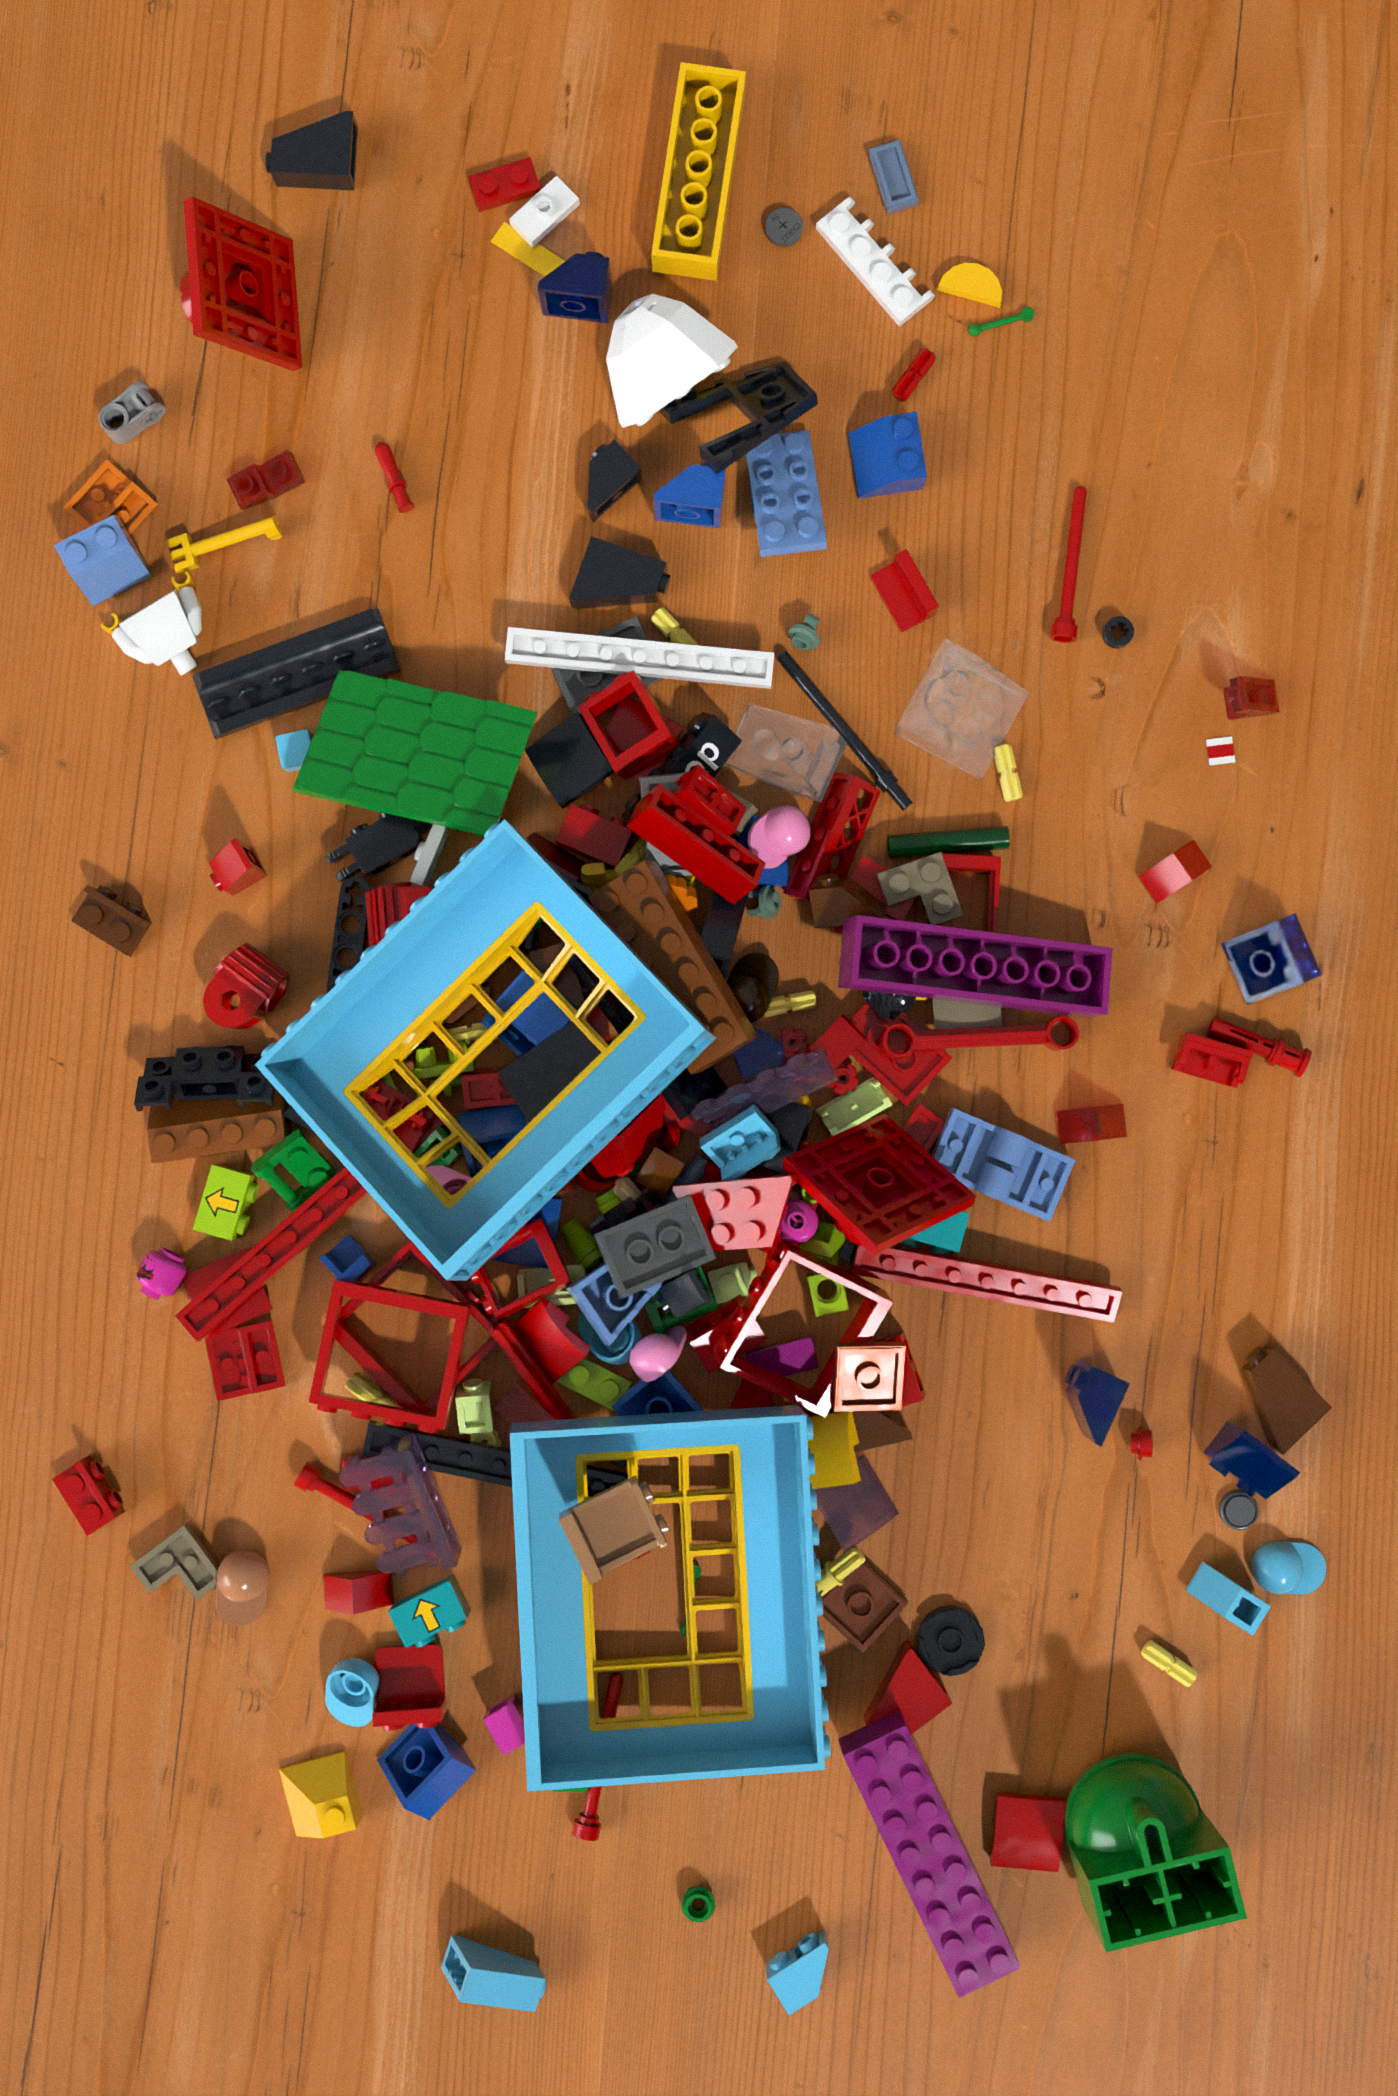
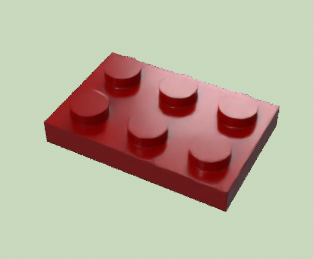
M866 1002L849 1020L866 1037L850 1055L905 1107L952 1059L944 1049L913 1050L909 1055L898 1059L889 1058L884 1055L879 1047V1036L885 1028L901 1023L909 1026L912 1030H922L905 1013H900L894 1020L889 1019L886 1021L883 1017L880 1018L877 1012ZM899 1029L891 1030L887 1034L886 1041L888 1047L893 1052L902 1053L908 1045L906 1034Z

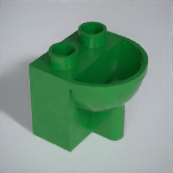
M1124 1752L1107 1756L1091 1765L1082 1773L1073 1785L1066 1802L1064 1829L1082 1905L1106 1952L1247 1919L1230 1847L1202 1811L1199 1800L1191 1785L1175 1767L1153 1755Z

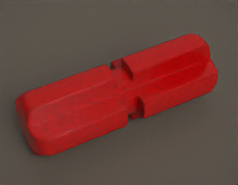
M927 348L920 349L908 366L909 368L905 370L892 388L891 394L900 402L907 401L918 386V382L923 379L935 362L936 356Z

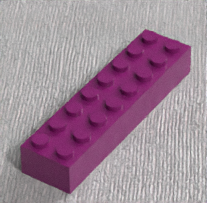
M855 915L844 919L838 988L1080 1017H1098L1108 1015L1113 948Z
M899 1710L839 1738L838 1741L843 1757L958 1997H963L1021 1969L1013 1946L901 1711Z

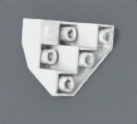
M650 294L634 300L614 321L606 357L618 420L623 428L634 424L642 426L653 417L654 413L674 399L677 400L685 396L694 385L705 377L725 368L731 361L729 356L738 347L735 341L683 302L656 294Z

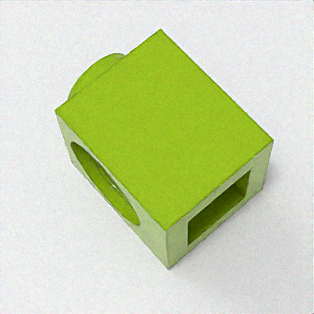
M812 1270V1274L806 1275L813 1311L816 1317L849 1310L844 1285ZM826 1279L832 1280L836 1286L835 1293L828 1298L819 1296L817 1293L818 1284Z

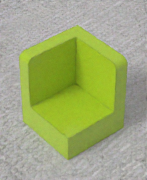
M818 1221V1228L815 1234L808 1241L801 1243L799 1248L837 1266L846 1238L842 1232L837 1230L835 1225Z

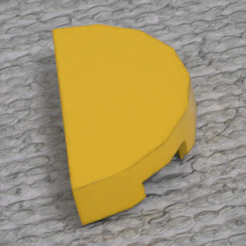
M962 263L953 266L943 275L937 291L1000 308L1002 289L998 278L990 269L978 263Z

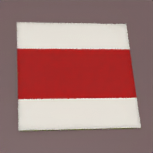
M1232 736L1206 740L1209 766L1235 762Z

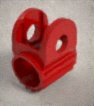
M400 882L367 891L365 897L369 945H377L385 937L387 928L396 921H402L410 913L411 905L420 897H426L433 889L422 885L412 886L411 882Z
M246 942L225 957L214 970V978L204 992V1010L210 1020L219 1026L237 1030L252 1028L265 1015H270L277 1007L287 989L291 975ZM238 994L240 997V1004L235 1010H233L231 1006L232 998Z

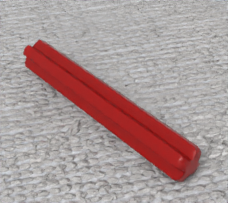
M506 1321L495 1323L489 1330L491 1336L552 1420L576 1419Z

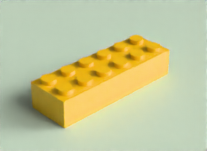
M680 63L651 253L652 272L717 281L745 98L746 71Z

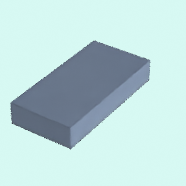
M900 139L869 148L868 156L887 215L918 206L919 198Z

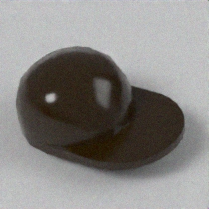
M750 953L740 958L734 965L729 979L726 981L750 1023L756 1022L764 1016L779 982V970L772 958L763 953Z

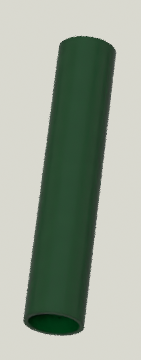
M1008 826L887 835L889 858L926 856L939 852L942 854L1004 850L1009 849L1010 845Z

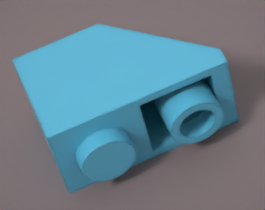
M1203 1561L1185 1589L1195 1598L1252 1636L1271 1607L1263 1599Z
M824 1930L816 1935L815 1933L807 1934L798 1942L797 1947L787 1953L786 1951L777 1953L770 1959L769 1965L766 1966L767 1981L788 2015L813 2001L819 1995L829 1950L828 1939Z

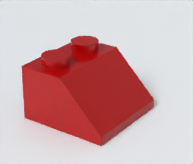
M661 1095L652 1100L591 1160V1163L603 1179L615 1175L619 1178L627 1175L635 1168L634 1162L654 1148L653 1142L663 1131L664 1099Z

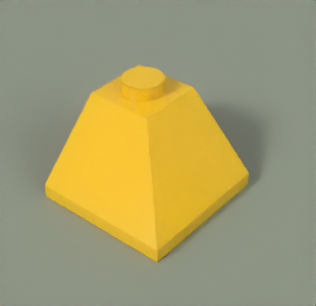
M346 1750L279 1769L296 1836L326 1838L357 1828L363 1814Z

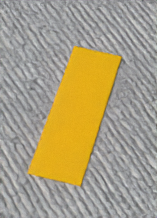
M503 222L490 241L564 290L567 289L579 271L538 243L532 248L506 222Z

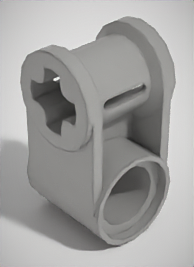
M138 381L130 385L124 393L100 410L99 422L113 442L126 444L146 428L162 419L165 415L166 407L153 398L149 393V386L144 381ZM118 419L124 420L120 427L111 428L114 421Z

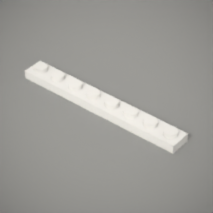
M508 627L505 662L509 664L612 674L630 673L634 670L639 676L771 689L774 653Z

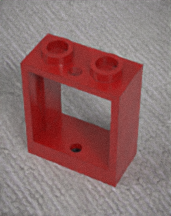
M634 670L617 676L613 680V684L602 691L590 694L585 699V702L578 706L614 772L625 781L681 745L645 681ZM636 691L658 730L618 755L596 716Z
M942 854L948 872L987 874L985 929H962L998 933L1001 857Z
M542 1219L518 1230L490 1259L535 1238L555 1281L503 1305L486 1266L483 1264L471 1276L474 1284L480 1282L485 1294L480 1296L488 1315L494 1313L495 1317L501 1320L538 1302L543 1296L546 1298L573 1284L550 1231Z

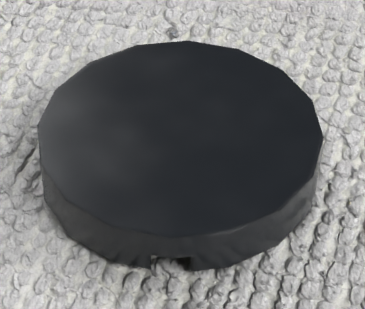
M952 1605L938 1607L928 1613L919 1625L916 1638L919 1654L926 1665L932 1670L947 1676L965 1674L974 1668L979 1662L985 1646L983 1629L975 1616L964 1608Z

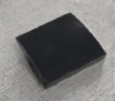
M578 712L525 749L540 778L562 809L614 773L584 717Z
M751 1087L741 1112L755 1104L778 1130L781 1150L772 1159L763 1161L759 1166L782 1174H788L782 1168L784 1158L800 1151L802 1141L807 1139L814 1107L756 1087Z

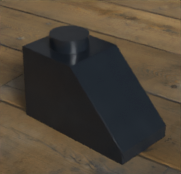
M615 440L609 445L602 444L591 456L587 509L592 522H595L642 480L641 468Z
M696 1268L681 1273L663 1283L659 1288L661 1294L656 1296L664 1312L668 1314L672 1311L675 1318L711 1300V1294Z

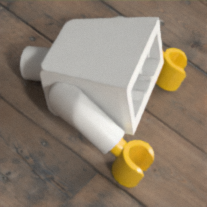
M185 571L187 580L183 584H178L175 577L172 576L171 582L175 587L173 591L127 619L123 620L115 613H111L115 618V624L112 627L101 622V628L112 635V638L124 654L144 664L154 663L156 666L170 659L180 675L187 673L197 666L187 648L198 642L197 636L202 631V612L194 590L195 583L188 571Z

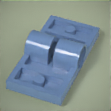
M805 430L774 434L746 454L752 513L756 524L760 557L827 549V538L810 432Z
M955 1108L950 1109L932 1152V1156L966 1187L1049 1222L1076 1161L1073 1158L1037 1144L1028 1138L997 1127Z

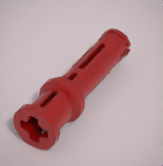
M1216 1015L1211 1020L1206 1034L1236 1047L1253 1051V1054L1265 1058L1267 1065L1272 1067L1274 1065L1281 1066L1293 1071L1296 1077L1303 1075L1312 1051L1308 1048L1301 1050L1286 1044L1285 1039L1281 1037L1272 1040L1223 1020Z

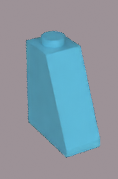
M451 1935L441 1969L460 2002L531 2012L536 2011L539 1999L543 1997L546 1989V1978L536 1962L457 1935Z

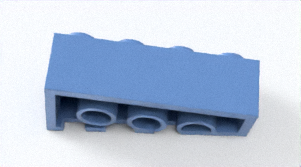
M603 1262L566 1289L603 1344L611 1345L618 1337V1334L639 1313L638 1311L650 1297L659 1290L663 1282L620 1299L607 1266Z

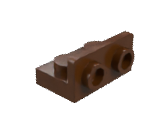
M87 885L84 891L88 895L71 921L123 954L131 957L152 924L143 918L146 912L130 902L126 906L115 901L118 895L102 885H99L97 889Z

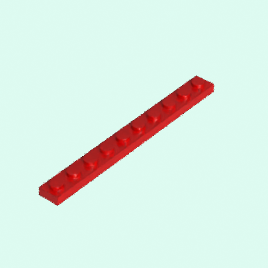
M437 1096V1099L439 1100V1102H440V1103L449 1111V1113L455 1118L456 1116L452 1113V1111H451V1110L444 1104V1102ZM436 1114L433 1115L412 1153L422 1145L436 1128L445 1126ZM344 1167L175 1315L177 1320L196 1342H200L368 1194L367 1190Z

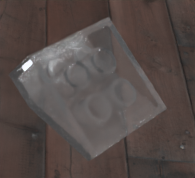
M944 638L900 718L894 734L982 780L996 755L995 747L1002 744L1029 692L975 653Z

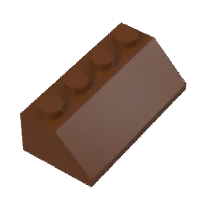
M277 1089L273 1106H268L267 1102H245L244 1107H239L237 1098L179 1101L176 1093L171 1110H166L165 1106H150L147 1133L151 1163H166L276 1146L292 1134L291 1120L284 1116L289 1107L288 1102Z

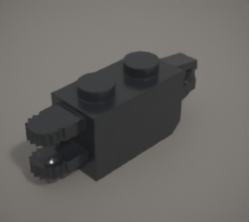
M381 813L379 815L380 820L370 826L365 823L350 831L351 836L345 839L346 844L326 856V860L329 864L337 863L348 855L353 854L356 862L341 869L336 874L338 881H345L347 878L355 876L360 872H363L370 879L416 853L418 845L421 841H424L421 836L429 831L433 824Z

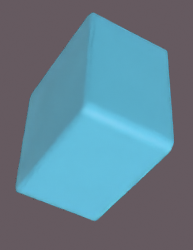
M307 729L275 737L281 767L286 772L300 770L313 738Z

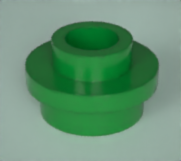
M703 1886L689 1888L684 1893L681 1901L684 1915L693 1922H703L709 1919L715 1910V1898L712 1892ZM696 1898H701L705 1903L702 1907H695L692 1901Z

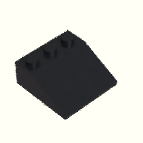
M571 1021L500 1068L498 1074L530 1123L601 1051Z

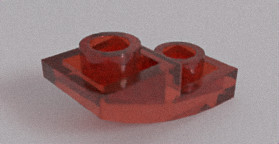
M288 450L260 466L253 463L227 479L242 510L274 499L306 482L293 454Z

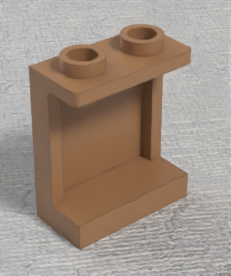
M636 1475L559 1513V1522L590 1585L603 1579V1573L658 1546L661 1549L668 1546L665 1536L670 1534L667 1523L662 1514L655 1516L650 1506V1503L655 1501L647 1482L645 1481L640 1484Z

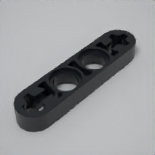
M358 876L347 878L340 888L327 993L336 985L335 981L339 976H336V971L352 970L361 961L360 956L365 951L368 931L365 893L358 896L356 904L358 907H363L362 913L354 909L345 910L346 904L353 907L354 899L352 895L348 894V890L354 889L356 883H359V887L365 890V893L372 890L370 884ZM349 916H357L361 921L360 929L354 934L346 933L343 929L344 920ZM346 948H351L356 953V961L349 967L342 966L338 958L340 952Z

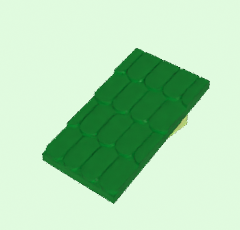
M339 670L303 764L298 772L293 792L485 835L492 825L499 823L538 712L489 699L485 701L389 678L385 680L353 671Z

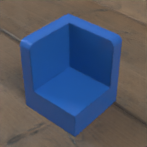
M351 1235L345 1236L330 1252L324 1253L319 1258L337 1278L358 1281L377 1263Z

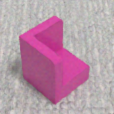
M516 1693L486 1710L483 1721L502 1754H507L525 1743L523 1705Z

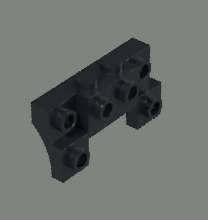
M227 1045L224 1047L177 1048L175 1057L146 1058L144 1075L138 1077L134 1105L137 1111H142L143 1106H165L166 1110H171L176 1092L179 1101L237 1098L239 1107H244L245 1102H267L268 1106H273L276 1088L255 1066L262 1058L261 1053L246 1054L244 1046Z

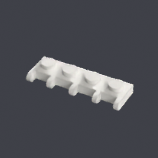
M850 196L816 223V230L900 327L931 302L935 295L931 290L923 296L917 292L909 282L914 278L916 272L912 268L903 274L888 258L895 250L893 245L889 243L881 249L867 233L872 229L874 223L867 219L860 225L848 211L855 204V201Z

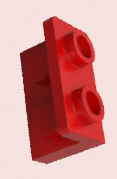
M90 1455L52 1478L87 1536L125 1512L122 1507V1497L116 1489L110 1488L104 1478L106 1473L99 1461L93 1460Z

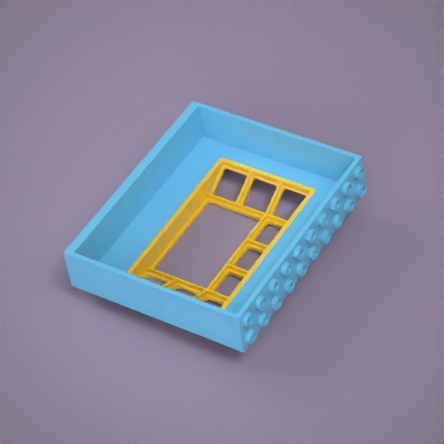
M505 819L501 823L492 825L486 831L485 839L476 848L468 849L460 857V864L451 872L441 875L434 884L435 888L426 897L423 896L417 899L411 905L410 913L402 921H396L390 925L385 931V937L377 945L367 948L360 956L361 961L352 970H346L339 975L335 981L336 985L327 994L317 997L310 1006L311 1010L303 1018L294 1020L286 1028L285 1032L287 1034L278 1042L267 1046L261 1053L262 1058L255 1064L446 1280L467 1281L717 1038L528 839ZM540 917L565 942V947L544 974L519 949L520 944ZM574 953L600 980L579 1010H576L553 986V981ZM511 956L534 980V985L506 1012H503L481 988V983ZM608 990L634 1015L632 1023L610 1045L587 1022V1017ZM545 992L601 1053L491 1159L439 1102L437 1095L541 993ZM470 994H473L496 1021L477 1041L465 1050L442 1025V1022ZM431 1032H434L455 1054L457 1060L427 1088L404 1063V1059ZM395 1069L418 1094V1097L384 1121L360 1096V1093ZM428 1105L451 1130V1134L424 1155L417 1158L395 1135L393 1130ZM461 1142L481 1163L483 1168L461 1190L454 1195H450L426 1167Z
M799 1405L511 1423L510 1452L527 1792L825 1770V1758L831 1756L829 1735H826L825 1726L823 1725V1722L829 1721L827 1700H824L823 1691L821 1690V1687L827 1686L825 1665H822L821 1656H819V1651H825V1639L823 1629H820L819 1621H817V1616H823L822 1596L818 1594L817 1586H815V1581H821L820 1560L816 1559V1553L813 1551V1546L819 1545L818 1525L814 1524V1518L811 1514V1510H817L816 1489H812L809 1475H815L814 1454H811L810 1448H808V1440H813L812 1419L808 1418V1414H805ZM729 1454L728 1488L689 1489V1457L691 1455ZM676 1456L678 1457L679 1490L652 1493L655 1501L650 1504H680L687 1653L682 1655L597 1660L592 1584H589L559 1522V1513L590 1498L587 1489L586 1464L588 1462L626 1460L628 1479L635 1475L638 1479L639 1459ZM730 1500L732 1541L693 1544L691 1502ZM732 1554L735 1595L731 1597L695 1598L693 1558L704 1555ZM736 1609L738 1649L736 1651L699 1653L696 1612L700 1610ZM738 1663L742 1708L703 1711L699 1667L701 1665ZM688 1667L691 1711L689 1713L652 1715L650 1712L648 1670L654 1668ZM636 1670L638 1672L640 1715L601 1719L598 1706L597 1674L599 1672Z

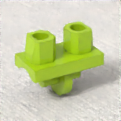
M466 1040L458 1041L465 1050L468 1049ZM435 1045L418 1047L416 1049V1066L412 1071L418 1079L441 1076L457 1060V1057L448 1048L450 1060L438 1061ZM476 1058L461 1072L474 1071V1067L477 1066ZM461 1075L456 1076L443 1089L446 1097L453 1096V1086L462 1085ZM437 1079L430 1080V1085Z

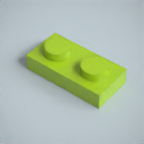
M585 1357L561 1376L557 1382L614 1411L611 1406L629 1389L632 1380Z

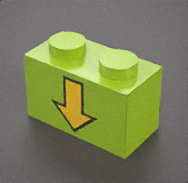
M220 1164L211 1165L192 1230L230 1241L238 1240L240 1235H245L250 1222V1216L246 1215L250 1202H255L259 1192V1184L256 1183L257 1176Z

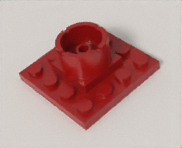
M193 196L184 200L189 271L185 273L181 280L180 291H182L181 302L183 309L193 324V335L291 371L302 368L293 240Z
M885 1113L785 1157L782 1168L788 1174L796 1173V1182L833 1216V1222L837 1230L842 1232L844 1237L852 1243L865 1247L873 1256L972 1207L976 1199V1195Z

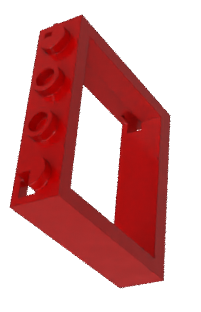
M781 1239L777 1247H773L769 1251L765 1260L766 1266L761 1275L756 1276L752 1280L748 1289L749 1295L744 1304L739 1305L735 1309L731 1318L732 1324L726 1335L722 1334L718 1338L714 1348V1355L720 1368L825 1417L832 1406L835 1350L812 1389L736 1354L787 1264L792 1259L866 1296L839 1343L870 1342L893 1301L884 1289Z
M411 1240L367 1282V1284L382 1286L414 1255L459 1302L472 1305L471 1315L489 1333L490 1328L495 1323L503 1321L495 1317L494 1313L488 1315L480 1306L482 1303L481 1298L471 1288L465 1291L456 1281L446 1280ZM351 1298L341 1308L335 1340L402 1408L429 1413L439 1403L442 1386L423 1402L346 1322L365 1302V1300ZM492 1336L459 1368L456 1385L498 1345Z
M342 1278L334 1280L308 1403L318 1404L317 1410L323 1412L337 1413L338 1409L351 1411V1417L370 1420L371 1415L385 1418V1424L403 1427L405 1422L417 1424L419 1431L427 1433H438V1429L444 1430L449 1422L472 1305ZM344 1296L456 1319L436 1415L324 1392Z

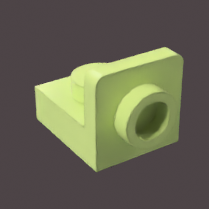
M746 1260L707 1271L717 1304L730 1301L739 1294L742 1297L749 1295V1286L757 1276L755 1266L748 1267Z
M472 1378L465 1380L463 1383H458L455 1401L459 1434L493 1432L491 1381Z

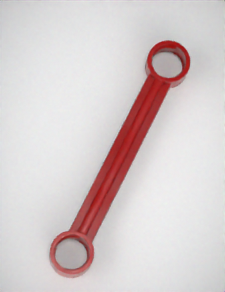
M1067 1016L1050 1019L1041 1025L912 1030L905 1024L897 1023L885 1028L881 1032L879 1047L884 1055L893 1059L907 1056L913 1050L1044 1044L1053 1051L1069 1049L1077 1043L1079 1028L1076 1022ZM1058 1021L1064 1023L1070 1032V1038L1064 1045L1056 1044L1050 1035L1052 1025ZM899 1029L906 1034L908 1045L902 1053L893 1052L888 1047L886 1038L889 1031Z

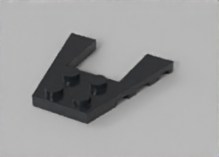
M786 362L745 372V378L733 382H730L727 378L714 381L715 387L696 392L695 387H692L685 396L677 400L674 399L661 408L659 412L672 425L727 399H730L751 423L699 446L701 458L715 474H718L818 404L816 392Z

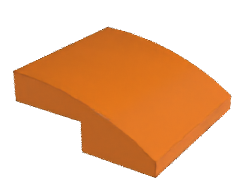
M106 459L63 509L84 528H88L112 515H119L131 536L158 504Z

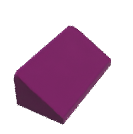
M811 1335L746 1352L747 1359L784 1377L819 1368Z

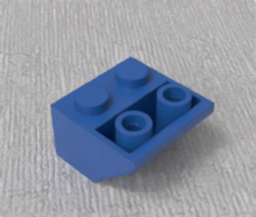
M523 970L495 1003L503 1012H506L534 985V980ZM543 992L497 1037L514 1053L520 1056L570 1023L571 1019ZM566 998L567 1001H568L576 1010H579V1008H577L568 998ZM488 1011L481 1023L489 1029L496 1020Z

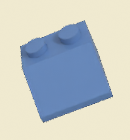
M112 515L54 545L69 574L93 606L152 577L119 515Z

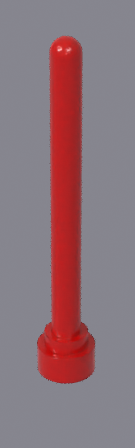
M1077 486L1073 493L1059 617L1055 619V623L1051 625L1050 639L1060 643H1072L1077 640L1078 626L1075 625V619L1072 617L1087 490L1084 486Z
M307 1461L297 1477L294 1486L304 1492L307 1489L312 1492L317 1490L429 1555L437 1557L441 1554L442 1547L440 1544L322 1478L323 1474L318 1471L319 1467Z
M614 1672L610 1676L602 1719L616 1718L623 1683V1676L619 1672ZM602 1786L588 1787L584 1811L579 1813V1818H576L574 1821L572 1835L576 1838L587 1841H597L599 1839L601 1823H599L597 1810Z

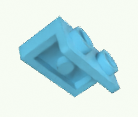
M755 1104L699 1139L700 1148L720 1168L722 1180L738 1179L745 1176L749 1170L763 1161L772 1159L781 1150L778 1130Z

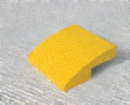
M852 1411L827 1413L825 1417L821 1415L808 1416L809 1419H812L813 1440H808V1448H810V1453L814 1454L815 1475H809L812 1489L849 1485L861 1481L853 1447L859 1444Z

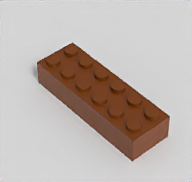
M641 861L588 896L596 912L717 1037L687 1067L690 1074L705 1071L758 1038L753 1026L656 861Z

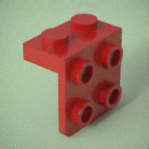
M429 1643L420 1648H417L415 1644L408 1648H405L404 1645L378 1648L374 1656L375 1669L379 1674L380 1685L377 1691L378 1704L372 1712L373 1727L383 1726L385 1731L402 1729L406 1724H417L418 1728H431L437 1726L438 1722H442L447 1712L442 1646L439 1643Z

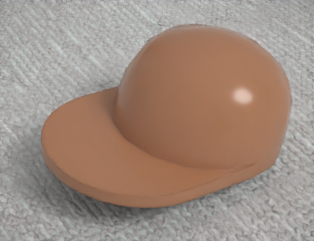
M245 1549L234 1551L224 1558L218 1568L215 1596L216 1610L219 1616L230 1625L243 1626L252 1623L262 1614L266 1606L270 1569L265 1559L256 1552Z

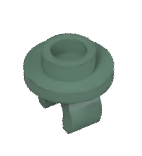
M808 613L803 624H794L790 627L788 636L796 648L807 651L818 647L820 637L815 631L820 618Z
M770 885L763 886L760 891L749 892L748 898H757L759 904L756 909L747 910V914L756 917L763 916L766 919L775 918L777 911L781 907L779 893Z

